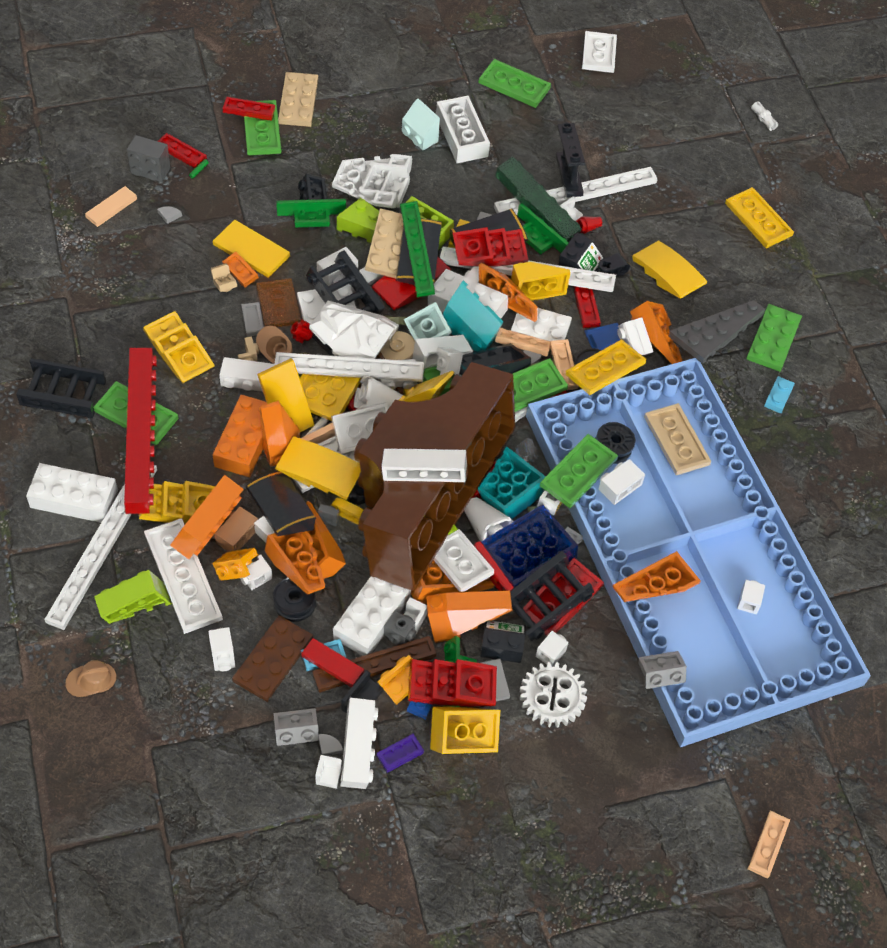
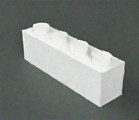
M224 357L220 371V384L227 388L263 392L257 374L273 367L274 364Z
M384 449L382 460L383 481L465 482L466 450Z
M349 699L341 787L366 789L368 783H372L373 770L370 769V761H374L375 749H372L371 746L372 741L376 739V728H373V721H377L378 708H375V700Z

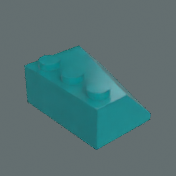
M463 280L448 302L443 316L452 331V335H464L470 347L476 352L488 349L499 332L503 321L489 306H484L478 300L479 296L475 292L471 293L467 288L468 284Z
M506 447L502 457L496 461L493 470L487 474L478 487V492L487 504L513 519L540 498L545 491L540 487V482L546 476Z

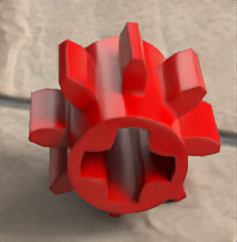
M302 319L300 323L296 321L290 331L293 334L292 338L300 343H303L304 340L309 341L313 335V332L309 329L310 323Z

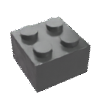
M134 136L127 148L130 172L137 176L163 182L170 170L168 145L141 136Z

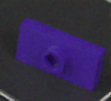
M411 734L377 752L376 756L385 771L389 773L422 755L424 750L415 735Z

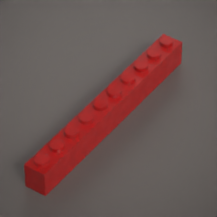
M129 348L124 494L126 514H149L150 506H154V494H150V489H154V477H151V473H154V461H151V457H155V446H151V442H155V430H152V426H155V415H152V411H156V400H152V397L156 396V385H153V381H156V370H153V367H157V356L153 355L152 348Z

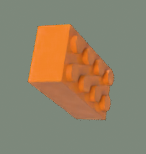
M240 395L213 453L214 467L251 477L263 450L260 406L266 405L267 402Z
M224 475L184 525L170 546L187 559H190L193 554L198 556L242 499L239 495L244 489Z

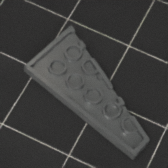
M752 300L670 330L669 337L704 364L709 356L712 357L716 354V350L725 347L738 336L740 331L746 330L747 325L753 324L762 317L765 308Z

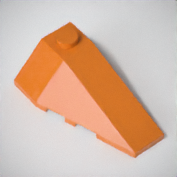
M479 264V283L508 295L509 309L536 322L538 307L507 275L485 264Z
M646 301L631 310V320L643 318L650 342L671 364L682 362L678 346L669 337L671 322L664 306Z
M279 401L260 406L263 450L270 467L277 466L293 436L300 438L298 426L295 425L293 419L289 417Z
M307 501L306 504L316 517L314 530L308 531L313 539V548L317 554L318 566L321 568L323 578L332 577L346 562L341 549L311 502Z
M308 531L277 536L273 533L267 536L265 553L280 571L306 594L325 588L322 571L317 562V554L313 548V539Z
M676 551L613 584L612 587L624 602L685 592L700 584L701 580Z
M433 560L415 590L411 591L413 599L427 604L426 596L459 592V590ZM488 577L465 592L494 588V584Z
M510 591L452 592L426 596L428 617L435 643L448 641L454 636L461 637L460 634L470 629L473 631L478 628V625L486 621H492L512 611Z

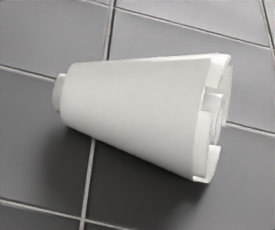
M365 375L360 380V383H363L361 388L356 390L354 407L358 410L388 403V408H390L394 400H399L403 395L371 376Z
M477 497L471 498L464 512L479 541L486 548L501 546L505 542L503 539L507 535L509 537L512 535L514 522L510 517Z

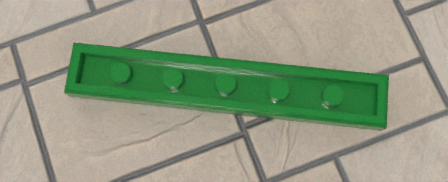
M418 202L401 203L400 209L417 297L435 295Z

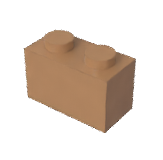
M239 506L236 511H232L229 514L227 521L215 532L216 544L228 552L240 550L255 534L254 523L258 518Z

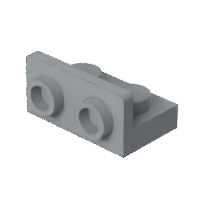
M679 651L639 657L638 664L645 676L644 685L646 689L686 682L687 666Z
M315 708L273 713L277 746L319 740Z

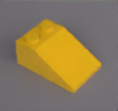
M525 262L513 265L511 280L532 301L566 295L571 272L570 269Z
M449 371L420 383L416 388L412 387L406 396L403 395L399 401L419 402L439 397L455 372Z
M433 707L430 749L441 754L498 752L500 710Z

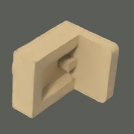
M225 263L211 268L214 285L220 292H228L232 288L237 287L236 280L230 274L228 264Z
M252 336L244 338L246 353L239 354L238 359L257 362V354H259L258 345L253 343Z

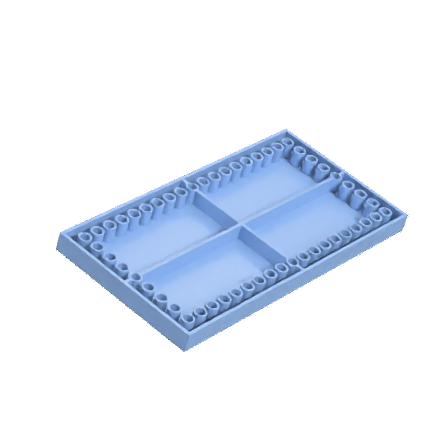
M693 358L620 378L591 395L581 389L528 404L526 418L551 471L587 434L595 438L598 429L603 424L608 422L624 424L635 435V446L627 460L630 459L645 474L643 484L613 505L598 490L600 485L599 478L569 510L580 534L583 536L584 543L604 582L605 588L638 658L679 651L687 666L685 683L653 688L680 747L865 685L871 676L701 362ZM677 403L680 404L711 460L709 466L680 475H675L644 418L646 412ZM613 464L605 473L612 472L618 464ZM676 551L701 580L700 584L685 592L624 602L612 587L613 584ZM745 580H754L765 585L762 603L757 615L737 609Z

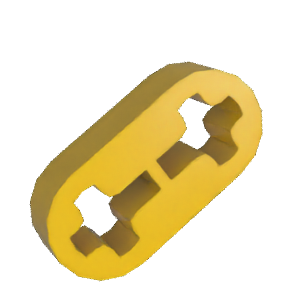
M338 497L331 504V506L339 510V516L359 524L360 516L364 511L362 508Z

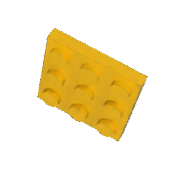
M302 374L300 377L310 412L332 421L331 416L342 414L345 411L362 379Z

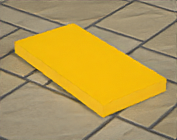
M753 187L725 201V204L765 248H769L794 234V231Z
M237 220L229 224L213 240L214 246L229 255L237 252L252 269L267 278L290 257L289 251Z
M621 339L567 369L566 376L587 394L591 395L646 364V358Z
M290 358L257 374L267 404L279 401L289 417L293 419L295 425L298 426L300 432L314 426L293 359Z

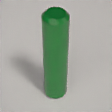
M204 159L189 174V177L194 178L209 164L208 160Z

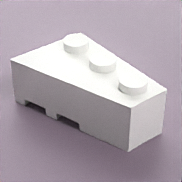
M464 335L415 339L413 359L417 362H424L425 369L437 366L440 353L437 351L438 347L454 348L462 352L463 355L473 353V350Z

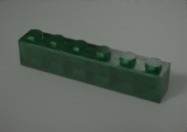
M512 156L497 167L495 177L520 203L530 208L535 215L553 228L562 238H565L568 243L576 232L580 233L581 228L578 222L573 220L564 208L560 207L556 199L550 196L545 188L534 179L533 175L523 168L521 162Z

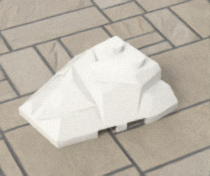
M392 154L388 159H380V156H375V160L365 161L364 158L342 160L332 183L333 188L358 199L362 198L374 206L386 208L400 207L410 183L409 173L412 166V156Z
M332 301L326 302L309 326V329L323 344H328L331 347L332 353L335 356L372 359L376 358L387 340H390L399 328L398 324L385 316Z

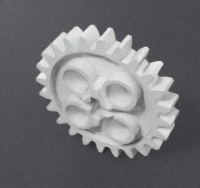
M548 662L547 667L540 664L539 670L533 667L532 674L527 672L526 679L522 680L523 686L520 687V693H523L520 695V700L524 701L522 708H528L527 715L534 714L533 721L539 718L540 725L547 721L548 727L551 726L552 722H555L557 728L560 722L567 726L568 719L574 722L575 715L580 717L581 710L585 708L584 703L587 700V696H585L587 689L582 688L585 682L578 681L580 674L574 676L573 668L567 671L566 664L562 668H559L558 662H556L555 667H552L550 662ZM556 678L557 684L555 689V700L553 705V711H551V691L553 687V679ZM541 681H545V682H547L549 685L544 686V685L540 684V682H541ZM565 684V685H567L569 688H568V689H564V688H562L560 685ZM544 700L547 704L542 705L539 704L537 701ZM559 703H563V704H565L567 707H566V708H562V707H560L558 704H559Z

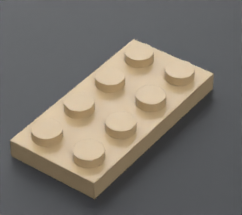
M286 72L278 124L312 127L318 75Z
M380 208L365 266L366 271L396 279L403 231L402 214Z
M679 403L645 413L644 418L675 475L710 465L711 460Z

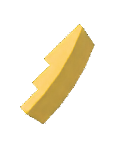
M660 241L632 255L633 261L644 267L645 274L656 279L657 286L680 299L707 283V280L686 259Z
M176 311L143 327L153 346L182 384L215 367L196 335L193 336L186 323L183 324Z
M294 436L275 468L308 487L312 485L327 494L330 491L347 500L361 472L360 463L333 450Z
M164 481L162 485L154 484V489H150V494H154V506H150L149 514H139V519L169 523L182 518L184 524H186L215 486L185 481L184 484Z

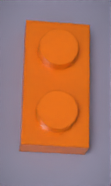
M234 252L222 261L223 264H228L230 273L244 288L259 278L258 274L237 252Z

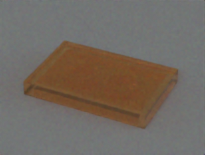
M292 278L256 283L265 327L290 326L296 321L300 323L301 319Z

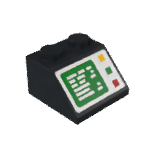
M576 232L560 254L558 265L597 272L599 261L605 258L591 239Z
M494 620L486 621L480 657L521 663L526 625Z

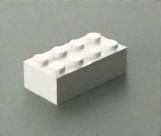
M469 96L438 101L436 115L440 118L439 124L456 163L488 157L490 142Z
M445 269L434 283L435 295L428 296V306L436 302L440 311L444 312L448 302L464 280L468 284L467 288L471 293L475 292L479 296L478 300L484 306H489L500 318L508 310V295L448 269Z
M39 463L26 497L30 508L102 523L116 498L118 489L114 478Z
M371 576L334 626L333 639H341L344 646L362 656L371 654L384 636L385 623L394 610L399 613L402 611L409 598H411V590Z

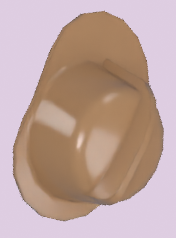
M266 326L257 334L256 343L258 349L270 362L275 364L276 352H293L291 341L276 326Z
M98 660L87 662L84 666L73 669L66 678L67 691L76 697H85L107 691L116 681V672L113 667Z

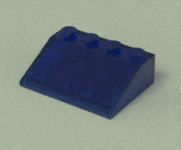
M543 504L481 541L514 588L559 552L563 551L569 562L573 558H577L578 544Z

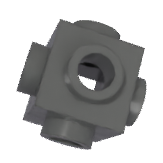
M394 610L384 625L383 635L388 637L394 644L401 645L408 641L411 642L417 632L415 630L416 622L410 616L402 615Z

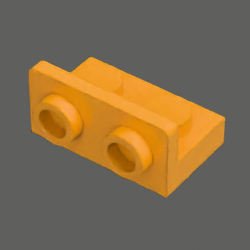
M255 548L229 551L212 564L220 580L244 578L250 575L247 565L251 564L252 559L258 554Z
M410 655L400 658L396 666L391 670L385 671L380 676V680H378L379 685L383 687L396 705L408 696L410 662L413 659Z

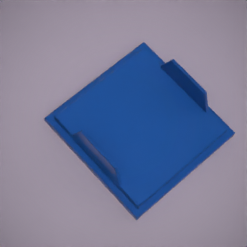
M618 323L584 330L591 348L603 350L621 340L617 332L619 329Z

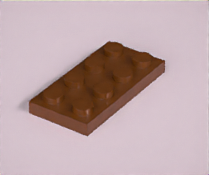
M278 615L233 676L232 681L268 702L301 656V650L305 649L313 639V634Z

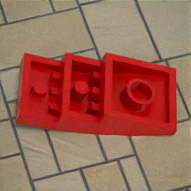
M485 227L453 233L458 265L479 266L482 263L487 266H504L528 262L522 229L505 231V228L488 231V228Z
M437 257L434 283L445 269L451 271V268L439 257ZM383 276L372 285V289L393 310L421 298L417 297L415 285L396 281L392 277Z
M573 558L567 568L583 587L588 583L592 585L594 593H592L593 597L604 585V582L577 559ZM557 573L551 579L567 599L577 592L562 573ZM543 585L537 592V595L551 611L561 605L546 585ZM532 600L523 607L535 624L545 617ZM589 600L578 604L545 630L544 634L548 636L551 631L557 633Z
M412 659L409 672L408 701L449 706H495L497 666L459 659L455 663L437 659L433 662Z

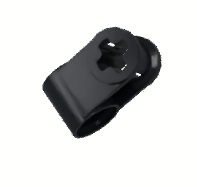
M615 253L599 261V270L597 272L614 274L616 277H619L630 270V264L620 253Z

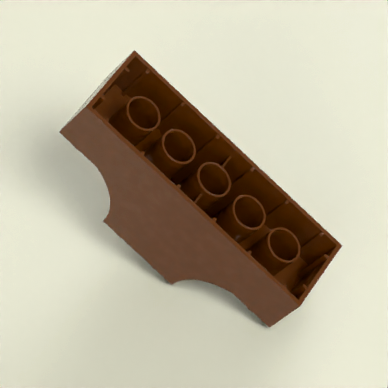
M471 362L463 375L456 374L453 377L449 392L439 397L419 402L394 400L386 413H378L373 423V432L368 439L361 438L354 452V459L360 462L361 469L358 485L364 489L366 505L371 507L364 509L358 524L359 530L364 532L365 543L362 554L368 558L370 576L411 591L415 590L442 547L451 528L460 518L515 429L513 374ZM384 449L466 450L467 468L465 482L383 481L382 460Z

